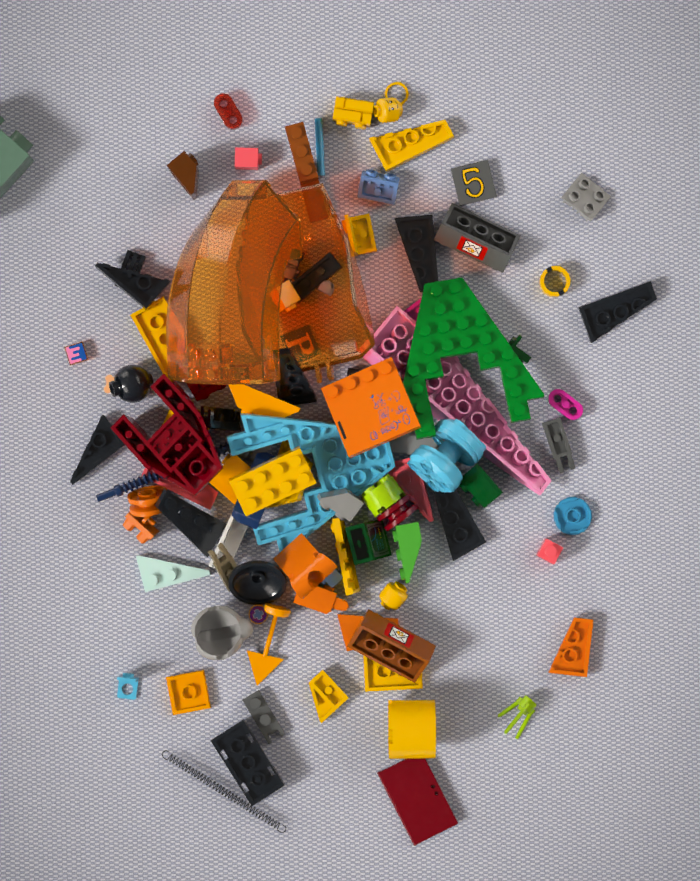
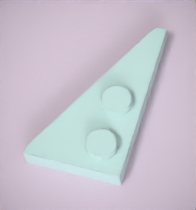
M136 556L145 592L211 575L209 570Z

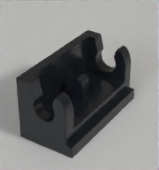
M201 406L200 413L207 428L241 431L240 412L236 411V418L234 420L233 409Z

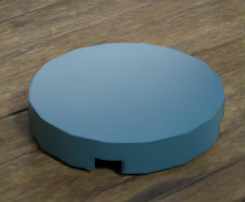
M568 497L557 504L553 517L557 528L561 532L568 535H578L584 532L590 525L592 513L585 501L577 497Z

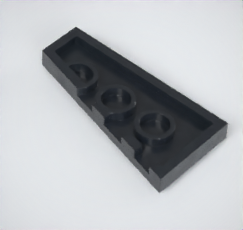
M433 490L452 560L455 561L486 543L457 490L454 492H436Z

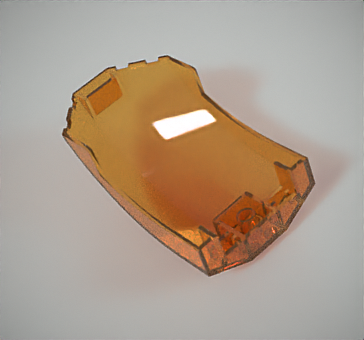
M232 180L186 242L174 272L167 307L166 344L169 380L215 385L266 384L280 381V296L287 260L300 259L302 257L301 220L296 213L293 214L283 198L272 190L267 180Z

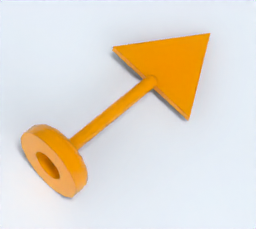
M271 603L265 604L264 611L273 615L264 652L261 654L247 650L256 685L262 682L284 660L269 656L268 652L278 617L287 618L291 613V610L286 607Z

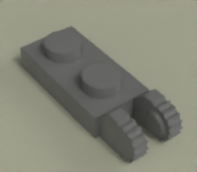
M561 418L541 423L559 473H564V467L560 460V457L567 456L570 469H575L571 455L572 451Z

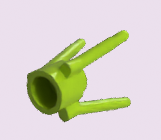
M526 695L523 698L519 697L513 704L498 714V717H502L519 705L517 709L520 712L504 731L507 734L524 714L526 718L515 737L516 739H519L529 719L535 712L534 708L537 706Z

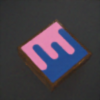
M83 341L64 347L70 366L89 360Z

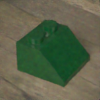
M478 463L463 475L459 485L465 493L468 491L473 496L471 500L478 508L480 506L483 508L487 507L503 493Z

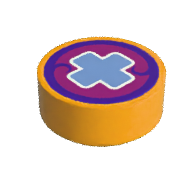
M254 605L249 610V618L253 623L261 624L266 621L268 613L264 611L263 605Z

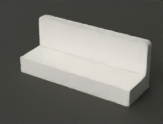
M231 515L218 544L222 543L234 559L248 526L237 522ZM217 545L215 553L219 559L223 554ZM211 559L209 566L215 568Z

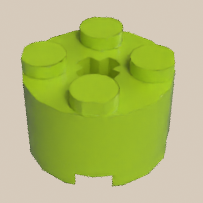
M389 474L376 483V488L372 485L361 494L362 500L374 517L406 495L392 476L390 477Z

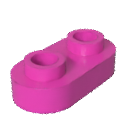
M555 389L549 394L548 402L550 406L567 419L576 420L581 417L583 413L582 405L565 391ZM557 395L561 397L559 403L554 401V397ZM571 407H574L576 409L575 414H571L569 412V409Z

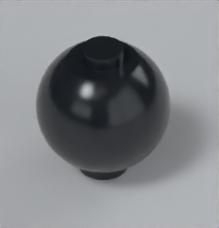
M126 365L118 370L114 381L109 382L110 392L113 397L119 396L125 402H140L150 393L153 377L151 373H148L139 365Z

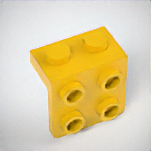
M348 214L344 215L345 220H342L344 232L348 233L349 238L345 240L349 252H352L354 256L377 252L370 214L350 217Z

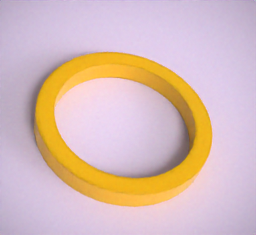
M400 82L391 83L385 90V98H388L387 92L390 87L400 85L406 91V98L401 102L403 105L409 96L407 87Z

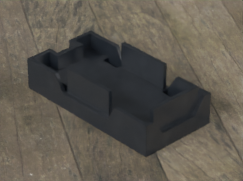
M244 719L211 739L213 746L251 806L285 786L282 778L271 764ZM247 734H250V735H251V737L253 738L254 742L251 743V741L249 740ZM222 750H224L225 754L228 756L227 759H225L223 753L221 752ZM270 766L275 774L271 775L267 767ZM245 783L249 791L246 792L245 788L241 784Z

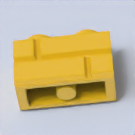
M336 96L333 121L338 126L346 127L347 124H353L355 128L365 130L366 127L371 126L374 102Z

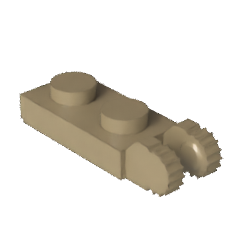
M220 543L218 547L223 554L222 557L218 559L213 550L208 551V554L226 589L230 592L228 585L229 576L237 565L232 555Z

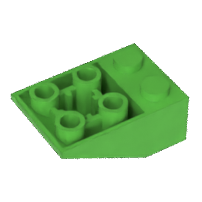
M419 522L398 525L392 531L394 542L398 541L399 549H396L397 561L402 562L403 568H399L401 580H405V583L410 581L422 542Z

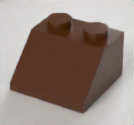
M183 151L167 164V167L191 198L195 200L197 198L199 178L197 166L199 164L191 153L187 154Z

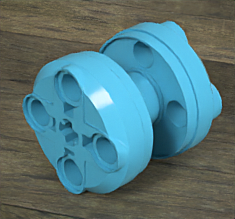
M441 419L435 425L436 436L432 437L439 446L436 450L427 445H420L412 453L407 464L434 491L454 492L463 479L455 463L459 462L466 466H474L483 456L486 446L460 420Z

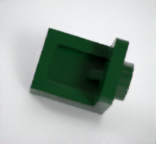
M518 335L517 338L513 336L509 341V345L521 362L527 364L531 356L516 346L522 336Z

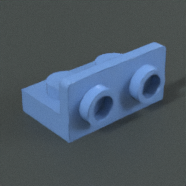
M373 169L363 170L357 197L395 205L400 178L392 173L380 174Z

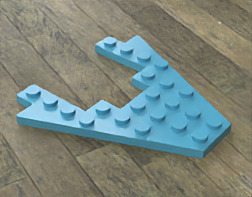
M241 413L245 431L226 436L232 456L286 440L289 442L290 449L300 446L303 455L312 453L321 486L304 491L303 495L307 510L260 523L257 529H253L258 545L276 540L280 552L298 535L302 533L307 538L335 515L336 512L332 509L326 510L319 505L320 501L317 498L319 493L346 488L359 496L395 467L389 442L349 458L335 423Z

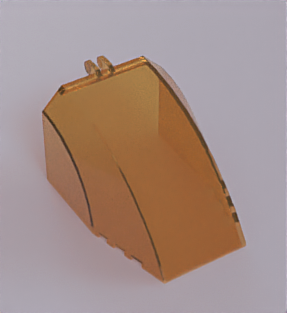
M323 183L250 200L245 218L246 228L242 233L243 243L239 249L240 259L236 265L242 332L263 370L274 372L271 350L291 348L303 372L315 369L317 383L322 382L321 368L323 367L327 369L329 381L334 380L333 365L362 359L375 345L369 306L357 261ZM290 249H297L305 253L303 261L300 262L298 271L301 270L298 277L331 252L343 267L328 279L334 284L335 288L332 296L324 294L317 288L300 303H296L297 307L288 313L286 310L279 313L267 293L274 287L282 284L284 278H286L283 275V264H288Z

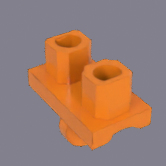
M130 512L125 516L126 520L123 523V527L128 531H132L135 527L138 528L141 532L136 538L142 544L149 539L151 540L160 532L154 526L156 521L151 518L152 516L137 517L133 516Z

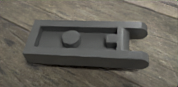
M259 690L242 700L268 744L272 743L269 735L277 730L281 736L285 735V732Z

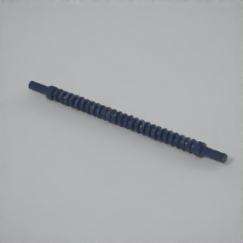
M225 442L224 446L220 444V447L215 446L219 457H221V454L226 455V452L231 453L227 442ZM148 472L147 476L143 474V477L133 478L131 482L128 480L126 484L125 482L122 483L123 485L117 484L113 489L97 494L96 498L98 502H101L116 495L119 497L124 492L128 493L129 490L139 489V486L144 487V484L149 485V482L154 483V480L159 481V478H164L154 472L152 474Z

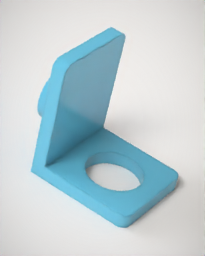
M123 673L122 676L117 677V680H119L117 697L135 700L139 678L134 677V674ZM128 683L133 686V692L130 695L123 693L122 687L124 684Z

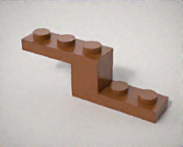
M299 122L285 126L310 222L327 219L329 215L304 123Z

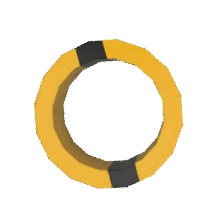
M551 266L544 270L540 276V289L545 295L556 298L567 292L571 279L569 273L564 268ZM551 271L562 273L566 280L564 289L559 292L549 291L544 284L545 275Z

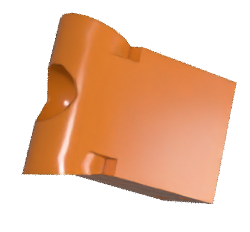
M302 533L273 558L290 578L291 586L301 599H304L338 568L331 559L319 553Z

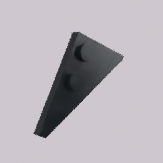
M97 262L95 265L101 273L145 310L170 284L168 279L155 278L152 275L140 274L137 271L125 268L120 269L105 263Z
M105 415L100 417L98 425L70 480L72 485L125 445L111 429L112 424Z

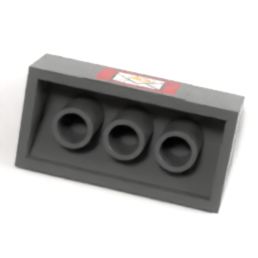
M452 203L434 240L503 273L521 235Z

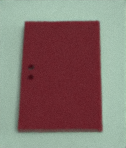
M404 759L377 772L414 846L458 824L426 759Z

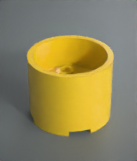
M388 700L389 759L436 758L435 700Z

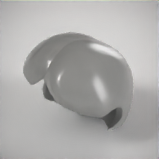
M213 606L205 608L197 614L191 625V633L195 638V646L200 655L209 660H224L235 654L242 646L244 640L252 635L253 625L250 620L240 617L230 607Z

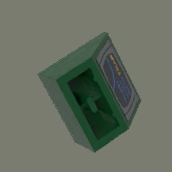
M374 520L345 528L354 565L392 556L383 521Z

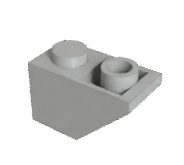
M346 488L323 492L317 495L320 501L319 505L326 510L332 509L336 512L335 515L343 521L347 519L351 522L364 504L360 497Z

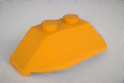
M230 378L227 381L237 407L241 408V413L286 418L300 412L301 408Z

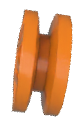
M151 485L131 491L127 496L128 502L132 504L129 508L130 513L137 517L160 514L161 512L155 507V504L163 490H167V488L160 485Z

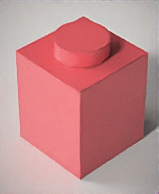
M235 147V169L258 170V165H262V153H259L258 148Z
M545 538L536 556L551 564H555L563 547Z

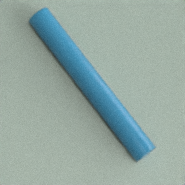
M316 118L318 176H325L322 118Z

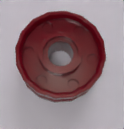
M409 494L400 498L377 517L379 521H383L386 518L389 519V522L384 527L386 531L400 524L419 508L417 504L409 507L406 505L411 499Z

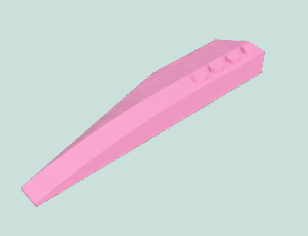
M396 306L360 349L358 354L371 365L392 357L403 382L416 321ZM454 356L440 359L444 374L443 378L425 380L432 416L438 421L441 419H458L463 422L485 444L484 457L520 483L541 495L552 480L539 463L534 461L526 446L524 447L521 444L517 434L511 431L501 413L491 400L486 398L478 383L476 384L473 381L469 371L460 364L459 358Z

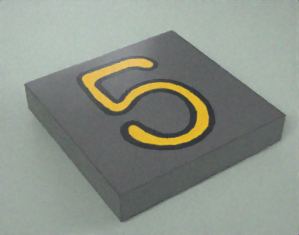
M488 160L451 168L459 206L497 198Z

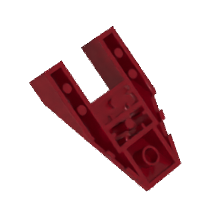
M163 373L151 388L174 414L151 437L146 434L133 418L124 414L114 423L111 429L145 468L197 495L223 469V466L201 413L182 387L172 377Z

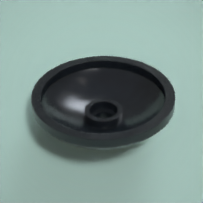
M254 560L235 567L229 576L228 585L231 593L238 600L251 605H265L266 603L278 600L286 590V577L283 571L276 565L266 561Z

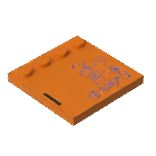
M392 357L321 388L349 458H353L421 428Z

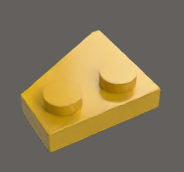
M323 669L309 682L321 723L349 698Z

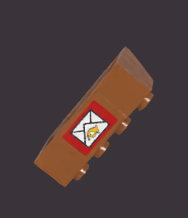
M368 609L347 647L415 683L430 662L436 645Z

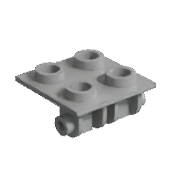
M581 173L561 199L564 200L563 203L570 207L572 206V210L576 209V213H580L586 221L589 220L591 222L611 196Z

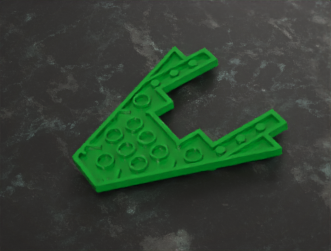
M462 277L426 283L423 288L403 380L404 387L421 425V428L415 430L416 440L436 436L425 380L443 378L444 374L440 360L442 358L477 353L480 371L500 368L511 423L530 420L531 416L527 401L545 397L538 384Z

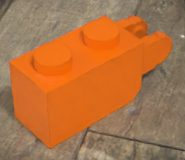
M324 585L323 588L317 586L304 599H301L296 594L293 603L324 614L331 612L332 608L343 612L349 608L347 601L336 597L335 588Z

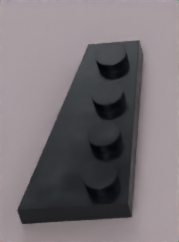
M433 215L394 218L419 292L423 293L426 283L438 282Z
M651 281L578 307L590 343H593L599 337L612 330V328L657 299Z
M291 348L271 350L278 399L292 405L317 402V396Z
M165 489L155 504V507L208 558V551L213 549L227 524Z

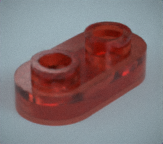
M225 93L217 95L214 99V106L225 126L231 130L240 128L243 118L232 98ZM226 101L227 106L221 107L220 103ZM232 117L237 119L234 124L230 123Z

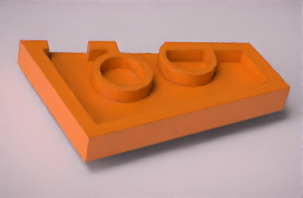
M573 618L548 673L587 677L593 619Z

